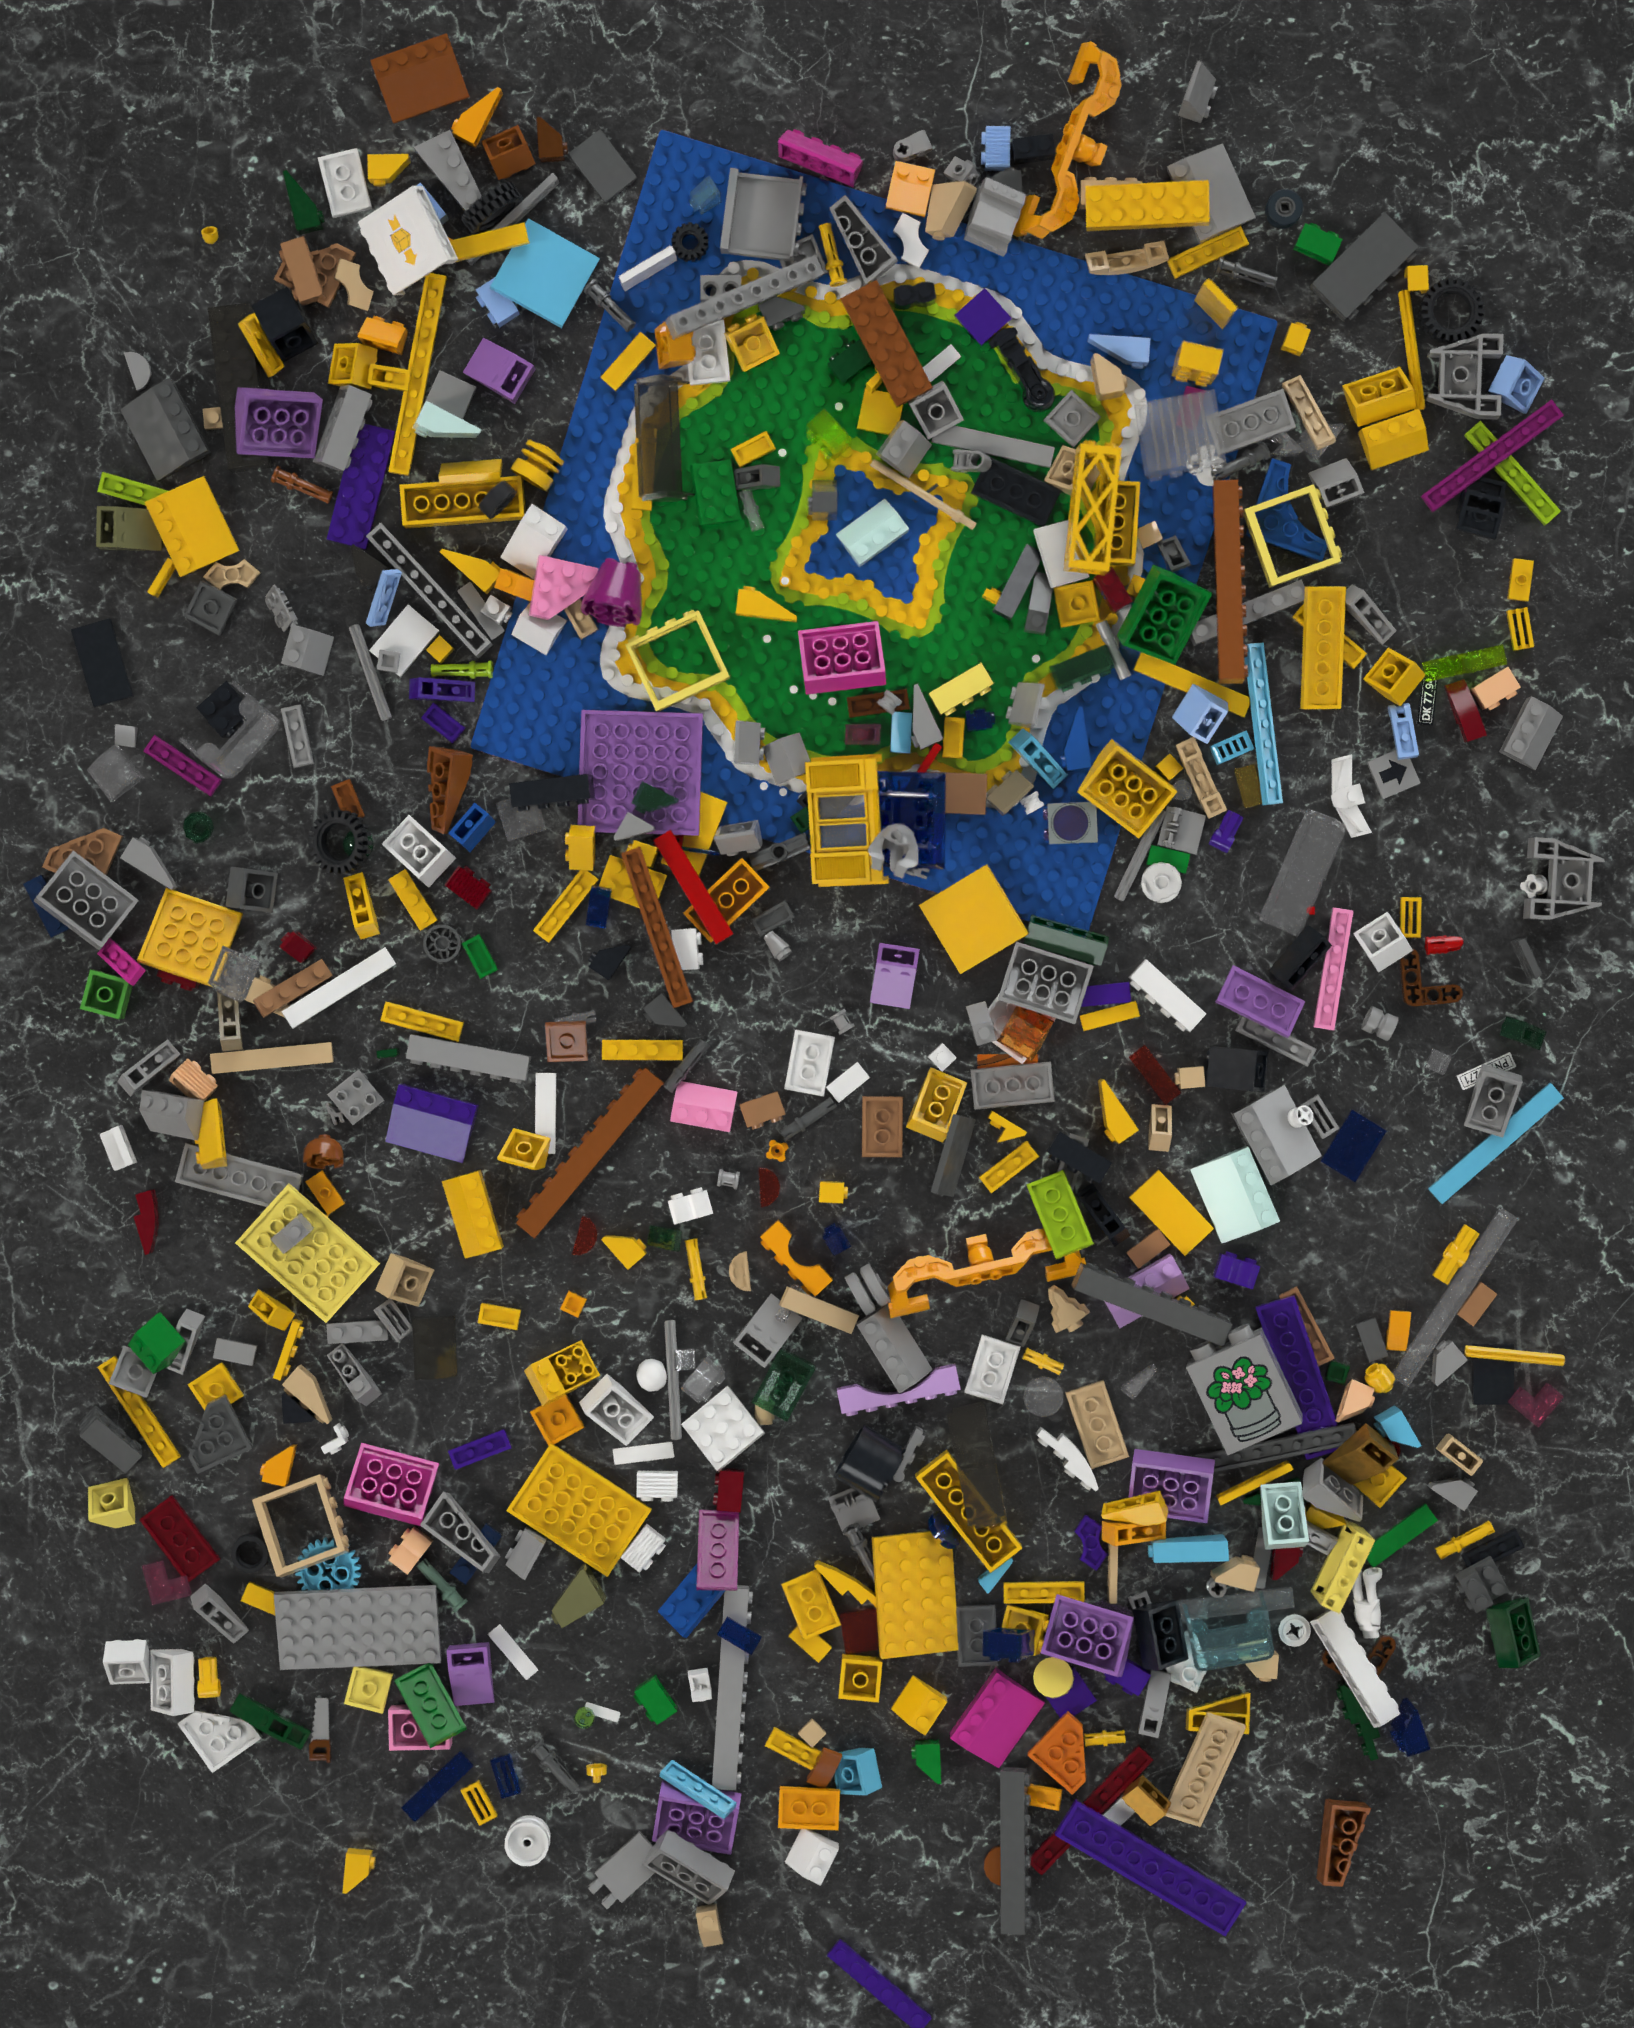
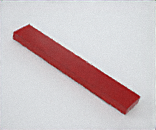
M669 830L654 839V843L715 944L717 945L732 936V930L672 831Z

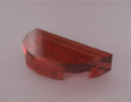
M759 1167L761 1207H765L776 1200L779 1195L780 1184L778 1177L773 1171Z
M582 1216L572 1255L587 1253L594 1247L597 1241L598 1232L591 1219Z

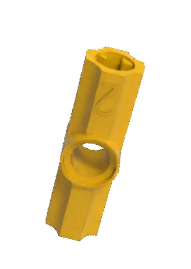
M1464 1224L1454 1241L1450 1242L1442 1255L1443 1258L1432 1276L1448 1285L1457 1269L1466 1262L1470 1254L1469 1250L1480 1233Z

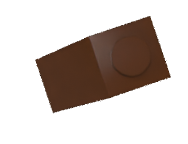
M536 117L540 162L565 161V155H568L567 142H564L562 135L541 117Z

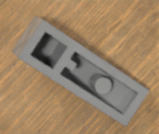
M1351 585L1346 590V610L1383 645L1397 630L1363 589Z
M916 684L913 688L912 733L914 736H911V740L915 748L919 747L920 750H923L942 741L943 737L919 685Z
M141 836L139 839L133 837L120 858L171 890H176L178 886L155 849L149 846L151 842Z
M167 1039L124 1072L117 1082L131 1097L181 1054Z
M189 1309L185 1310L177 1323L176 1330L186 1342L171 1366L167 1367V1369L183 1375L200 1334L205 1318L204 1315Z
M204 1584L190 1596L193 1609L233 1644L249 1631L224 1600L207 1584Z

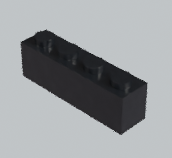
M590 774L509 783L511 807L518 808V812L530 811V807L538 806V809H548L551 804H557V807L570 806L569 802H577V805L589 804V800L595 799L593 775Z

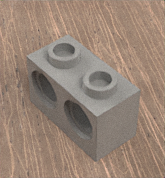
M700 275L701 303L726 293L729 287L738 288L742 286L741 275ZM713 287L717 292L713 296H708L705 293L706 289Z

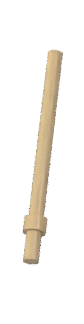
M873 459L871 462V467L948 514L956 523L960 522L971 530L975 528L977 523L966 517L964 512L959 509H953L877 460Z

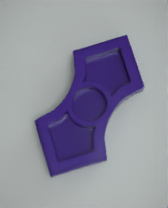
M1085 1514L1074 1530L1081 1538L1083 1544L1082 1554L1079 1559L1097 1571L1108 1555L1102 1549L1099 1542L1102 1525Z

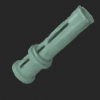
M426 1558L416 1566L432 1585H436V1589L442 1594L441 1599L446 1600L450 1604L454 1613L468 1601L460 1596L455 1586H450Z

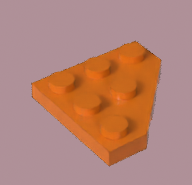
M1067 1711L1028 1751L1027 1756L1072 1795L1086 1782L1083 1724Z

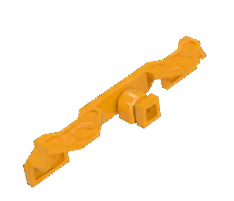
M1091 41L1081 43L1067 82L1073 85L1083 83L1090 63L1098 65L1100 77L1093 95L1084 99L1072 111L1069 121L1063 129L1064 135L1056 148L1057 154L1051 167L1058 190L1051 210L1041 216L1034 215L1040 197L1036 195L1026 196L1024 206L1021 208L1020 217L1013 231V235L1016 237L1026 236L1027 233L1043 239L1050 232L1071 221L1079 203L1075 175L1068 171L1071 160L1073 159L1079 163L1085 162V164L1092 167L1101 165L1108 146L1103 143H1095L1094 139L1081 133L1088 115L1095 117L1115 105L1122 84L1117 59L1097 48V44Z
M1044 1228L1027 1232L1011 1249L1012 1257L994 1261L992 1251L988 1247L986 1234L966 1238L970 1267L958 1270L953 1269L952 1263L930 1255L909 1259L893 1276V1281L887 1287L891 1303H888L890 1318L930 1309L927 1294L908 1298L907 1291L915 1282L936 1278L955 1287H960L968 1284L976 1285L990 1279L997 1280L1003 1276L1017 1273L1032 1255L1052 1251ZM1077 1251L1064 1256L1065 1262L1046 1266L1045 1275L1047 1282L1075 1276L1080 1263L1086 1265L1085 1258H1081L1080 1252Z

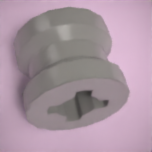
M888 690L884 692V697L877 701V704L891 715L895 712L896 706L902 703L897 696Z

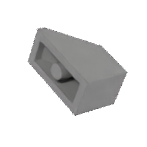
M983 1001L966 1006L976 1045L996 1041L986 1002Z
M300 1213L270 1239L284 1254L307 1236L314 1227Z
M1449 1339L1441 1341L1435 1347L1437 1350L1433 1352L1431 1381L1436 1386H1439L1468 1361Z
M1458 1477L1429 1482L1427 1485L1463 1511L1466 1510L1478 1492L1473 1488L1475 1484L1467 1478L1463 1480Z

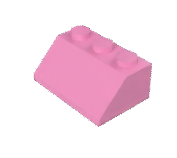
M681 1081L676 1088L670 1121L730 1132L738 1092Z

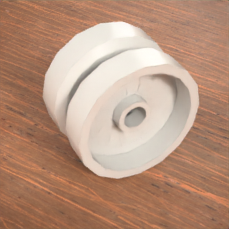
M525 1815L517 1818L511 1824L505 1838L507 1856L520 1866L538 1864L545 1858L551 1842V1833L548 1825L536 1816Z

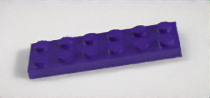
M364 424L363 429L358 431L357 446L355 449H352L349 456L352 458L351 463L343 471L327 540L367 550L369 539L366 535L372 531L395 439V431L369 424Z

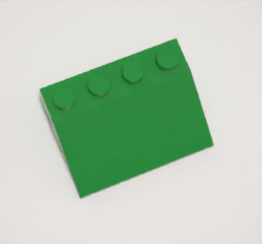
M1153 565L1117 637L1123 646L1175 665L1212 593L1171 571Z

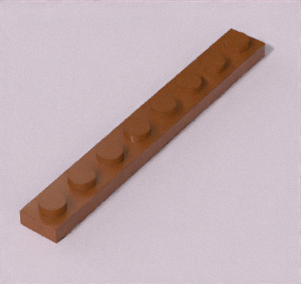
M637 847L623 852L621 855L672 1006L676 1008L693 1002L642 849Z

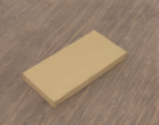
M1104 1380L1065 1392L1090 1468L1094 1469L1129 1457Z

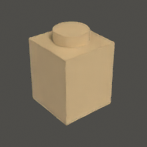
M1204 1066L1177 1068L1178 1072L1174 1073L1175 1085H1179L1180 1089L1205 1087Z

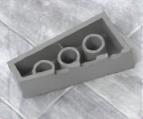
M450 130L413 147L417 155L424 161L464 212L471 205L475 204L474 202L477 199L480 200L482 198Z
M846 195L830 207L865 285L877 280L898 262L897 257Z
M443 1492L420 1524V1526L482 1572L490 1573L501 1557L450 1493Z

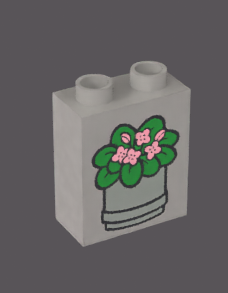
M1249 1324L1229 1331L1228 1338L1230 1342L1225 1343L1223 1346L1215 1348L1212 1342L1205 1341L1191 1348L1190 1352L1193 1358L1188 1360L1186 1366L1227 1455L1300 1425L1303 1420V1414L1262 1327L1252 1331Z

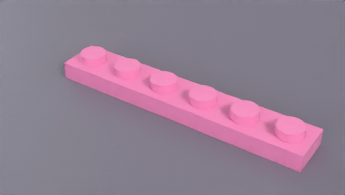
M1332 908L1327 938L1332 946L1324 956L1313 1025L1315 1028L1335 1029L1353 910Z

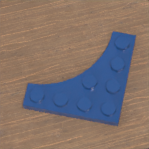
M1274 458L1271 459L1256 505L1288 494V478L1291 464ZM1290 500L1255 513L1265 543L1320 562L1323 561L1327 549L1326 541L1314 535L1301 524L1292 504H1290ZM1247 528L1245 536L1251 538V535Z

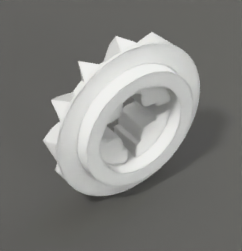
M1293 1614L1287 1615L1280 1621L1278 1632L1279 1637L1285 1644L1297 1647L1303 1645L1309 1639L1311 1628L1303 1616ZM1290 1623H1292L1295 1627L1299 1626V1629L1297 1630L1298 1637H1296V1635H1294L1293 1633L1289 1634V1631L1291 1630Z

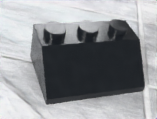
M1178 1600L1149 1603L1132 1609L1144 1669L1159 1671L1189 1659Z

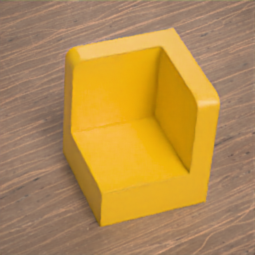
M1428 265L1407 266L1404 270V278H1407L1408 291H1421V294L1426 293L1429 290Z

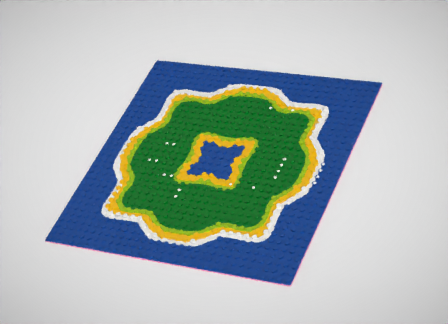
M661 130L610 291L611 299L636 325L631 331L626 332L604 310L559 456L565 463L562 467L556 466L559 473H554V481L549 488L543 508L545 513L565 525L568 529L551 554V558L595 567L598 570L606 558H612L621 563L632 562L637 565V569L641 573V621L637 626L631 623L627 624L626 627H615L596 622L597 618L591 615L598 631L581 640L565 610H562L557 615L567 620L546 656L511 635L520 614L531 602L516 596L512 615L509 619L493 670V678L490 680L472 738L471 748L561 777L579 775L581 710L656 712L625 644H628V640L634 636L639 635V637L647 635L646 631L657 626L658 629L664 627V623L670 619L676 618V620L683 618V614L687 611L689 612L694 609L696 612L699 610L730 679L659 712L703 714L701 792L728 802L719 826L758 820L762 839L774 843H781L801 834L790 817L803 809L797 800L807 790L806 774L776 785L765 755L764 759L759 761V765L735 764L736 720L761 723V728H765L764 740H760V748L780 738L800 733L810 761L811 758L882 754V762H877L879 791L904 792L933 745L920 750L919 747L915 748L911 740L910 754L890 753L892 715L890 713L849 718L847 697L881 693L886 690L907 689L910 710L896 712L912 713L913 723L914 685L918 684L942 737L944 735L945 717L965 718L963 758H942V740L937 743L942 748L926 772L987 774V798L989 796L987 792L995 784L999 787L1004 782L1001 778L1009 771L1013 773L1017 770L1034 785L1023 798L1037 791L1039 794L1038 798L1044 803V806L1027 815L1025 806L1019 800L1002 816L986 799L985 815L924 812V797H910L908 799L907 797L879 796L881 831L889 825L903 824L912 830L916 843H921L919 838H916L917 834L939 843V847L936 848V854L931 852L927 854L923 867L929 868V873L921 871L922 875L927 876V880L905 874L904 878L894 876V872L890 870L891 852L888 848L882 850L885 857L883 875L889 876L890 879L940 893L988 864L1020 919L1029 921L1030 916L1035 915L1089 931L1121 825L1097 807L1098 842L1049 844L1048 804L1090 802L1077 792L1090 768L1066 772L1067 776L1053 789L1008 742L1023 728L1035 737L1062 768L1060 756L1064 755L1063 751L1078 707H1083L1091 765H1093L1099 753L1111 739L1142 761L1165 684L1134 671L1133 669L1140 652L1123 646L1117 637L1136 598L1130 596L1132 603L1113 614L1094 583L1101 620L1060 628L1054 592L1052 591L1045 634L1024 632L1034 580L1033 575L1011 621L992 612L996 605L982 598L986 588L990 590L995 588L1003 592L1026 544L1039 550L1033 530L1041 526L972 495L971 491L980 472L961 473L951 471L954 462L953 449L959 448L931 443L932 445L911 476L907 478L876 455L889 435L857 429L866 383L877 372L872 363L842 386L828 368V363L830 362L828 359L837 352L841 354L846 350L845 346L849 342L860 339L840 298L865 286L864 280L832 215L830 207L846 195L897 257L898 262L879 277L877 282L898 322L907 332V339L922 368L949 345H952L961 357L930 382L932 386L942 380L946 384L964 419L954 426L1055 447L1052 466L1062 445L1072 447L1047 425L1044 419L1072 390L1101 416L1099 421L1073 449H1076L1086 440L1096 441V445L1115 443L1117 447L1122 448L1119 481L1140 482L1138 528L1156 521L1163 540L1176 535L1191 566L1173 573L1194 584H1197L1214 530L1213 486L1201 484L1196 475L1188 472L1186 463L1191 456L1197 455L1203 446H1215L1206 420L1207 416L1255 398L1275 334L1277 321L1237 308L1229 323L1222 329L1194 301L1197 295L1129 274H1090L1087 262L1013 238L1009 242L1007 253L1003 257L964 240L967 224L962 222L953 237L935 240L932 235L925 232L928 212H926L925 217L886 209L887 199ZM730 168H737L739 173L800 179V176H803V183H807L806 195L801 198V203H804L803 216L799 215L798 223H802L801 235H797L796 241L813 234L826 265L827 259L819 226L831 223L838 257L844 264L842 269L844 277L848 282L838 287H830L829 283L831 280L828 271L827 274L814 281L778 295L780 298L803 305L805 308V314H803V318L796 322L790 320L784 323L785 326L777 331L770 330L780 354L743 372L735 353L731 351L726 340L731 382L690 386L688 364L659 370L657 348L655 347L617 391H614L600 377L640 331L656 345L655 328L661 325L669 316L701 303L700 275H741L743 286L782 269L779 260L721 253L720 244ZM902 213L921 222L918 230L919 239L929 249V252L920 269L901 260L904 253L903 243L893 233V230ZM688 222H692L694 225L696 223L699 224V227H703L705 233H707L709 243L708 250H706L705 256L701 257L702 259H696L695 262H685L684 259L681 260L676 255V262L624 291L619 276L665 248L672 246V234L678 226L681 227L683 223L686 225L689 224ZM687 235L683 238L682 245L684 248L692 250L698 245V239L693 235ZM921 282L934 283L936 301L933 305L928 307L914 306L907 310L895 308L893 291L896 287L901 285L915 286ZM709 287L705 291L708 296H713L717 292L713 287ZM729 287V288L726 290V292L731 291V290H733V289H735V288H734V287ZM984 288L1012 318L999 331L1006 328H1016L1018 331V342L1026 348V356L1032 358L1042 378L1050 381L1055 390L1054 402L1048 410L1033 412L1024 405L1022 388L997 347L991 349L989 346V342L994 336L984 345L980 346L954 317L959 310ZM758 304L724 318L725 332L728 331L727 327L732 324L738 323L741 325L745 323V318L752 314L761 316ZM1089 334L1150 338L1148 365L1144 366L1143 369L1131 368V365L1122 363L1088 343ZM1183 341L1223 350L1218 375L1211 385L1207 384V387L1196 385L1195 381L1187 380V382H1180L1175 380L1176 377L1171 376L1176 353ZM1098 353L1121 369L1122 375L1126 376L1127 387H1125L1121 397L1097 401L1090 364L1093 354ZM883 382L877 388L878 391L888 392ZM1186 386L1206 390L1196 431L1176 427ZM908 402L903 404L900 421H906L927 439ZM636 428L657 429L652 511L631 509ZM767 431L776 450L742 468L761 464L780 466V487L736 490L741 520L700 526L690 465L731 459L734 476V469H740L731 449ZM1215 447L1214 456L1221 458L1227 464L1236 459L1238 450L1218 456ZM988 455L1043 482L1050 470L1047 467ZM982 457L978 459L977 466L980 465ZM873 459L877 460L925 491L937 484L938 487L929 494L953 509H959L964 512L966 517L977 523L975 528L971 530L960 522L956 523L948 514L871 467V462ZM1193 462V467L1198 469L1199 463ZM1100 473L1090 490L1094 501L1097 499L1098 482L1102 480ZM1228 476V477H1226V478H1224V479H1222V480H1229L1230 476ZM812 480H837V521H813L812 515H808V497H812ZM1062 491L1060 492L1045 526L1069 519L1070 495ZM883 499H886L908 526L909 532L859 568L836 534ZM1081 499L1078 523L1087 513ZM1090 518L1079 532L1088 554L1094 549L1095 528ZM1137 536L1135 565H1110V567H1113L1127 591L1133 574L1146 579L1153 565L1166 569V564L1157 543L1143 549ZM1042 559L1035 572L1046 573ZM1089 574V578L1069 583L1066 585L1091 581L1096 575ZM743 586L755 587V591L761 592L796 615L797 622L736 615L738 590L743 589ZM697 620L634 649L658 701L720 672ZM1107 620L1117 647L1131 673L1130 677L1120 680L1109 651L1096 627V624ZM878 621L886 685L806 695L798 631ZM982 662L994 683L990 687L991 691L983 696L980 693L973 696L974 701L966 706H963L961 703L955 707L957 711L948 716L945 714L940 716L928 694ZM1018 682L1045 684L1036 725L1032 729L1008 724L1009 719L1006 718L1008 706L1012 707L1013 699L1010 698L1012 687H1016ZM926 773L914 792H925ZM854 795L855 798L835 819L865 817L864 795ZM1076 806L1063 807L1054 817V829L1061 838L1076 840L1082 837L1087 830V816L1083 810ZM866 823L829 825L827 828L820 826L822 848L867 846ZM808 829L804 833H806L810 840V829ZM918 848V864L923 852L922 848Z

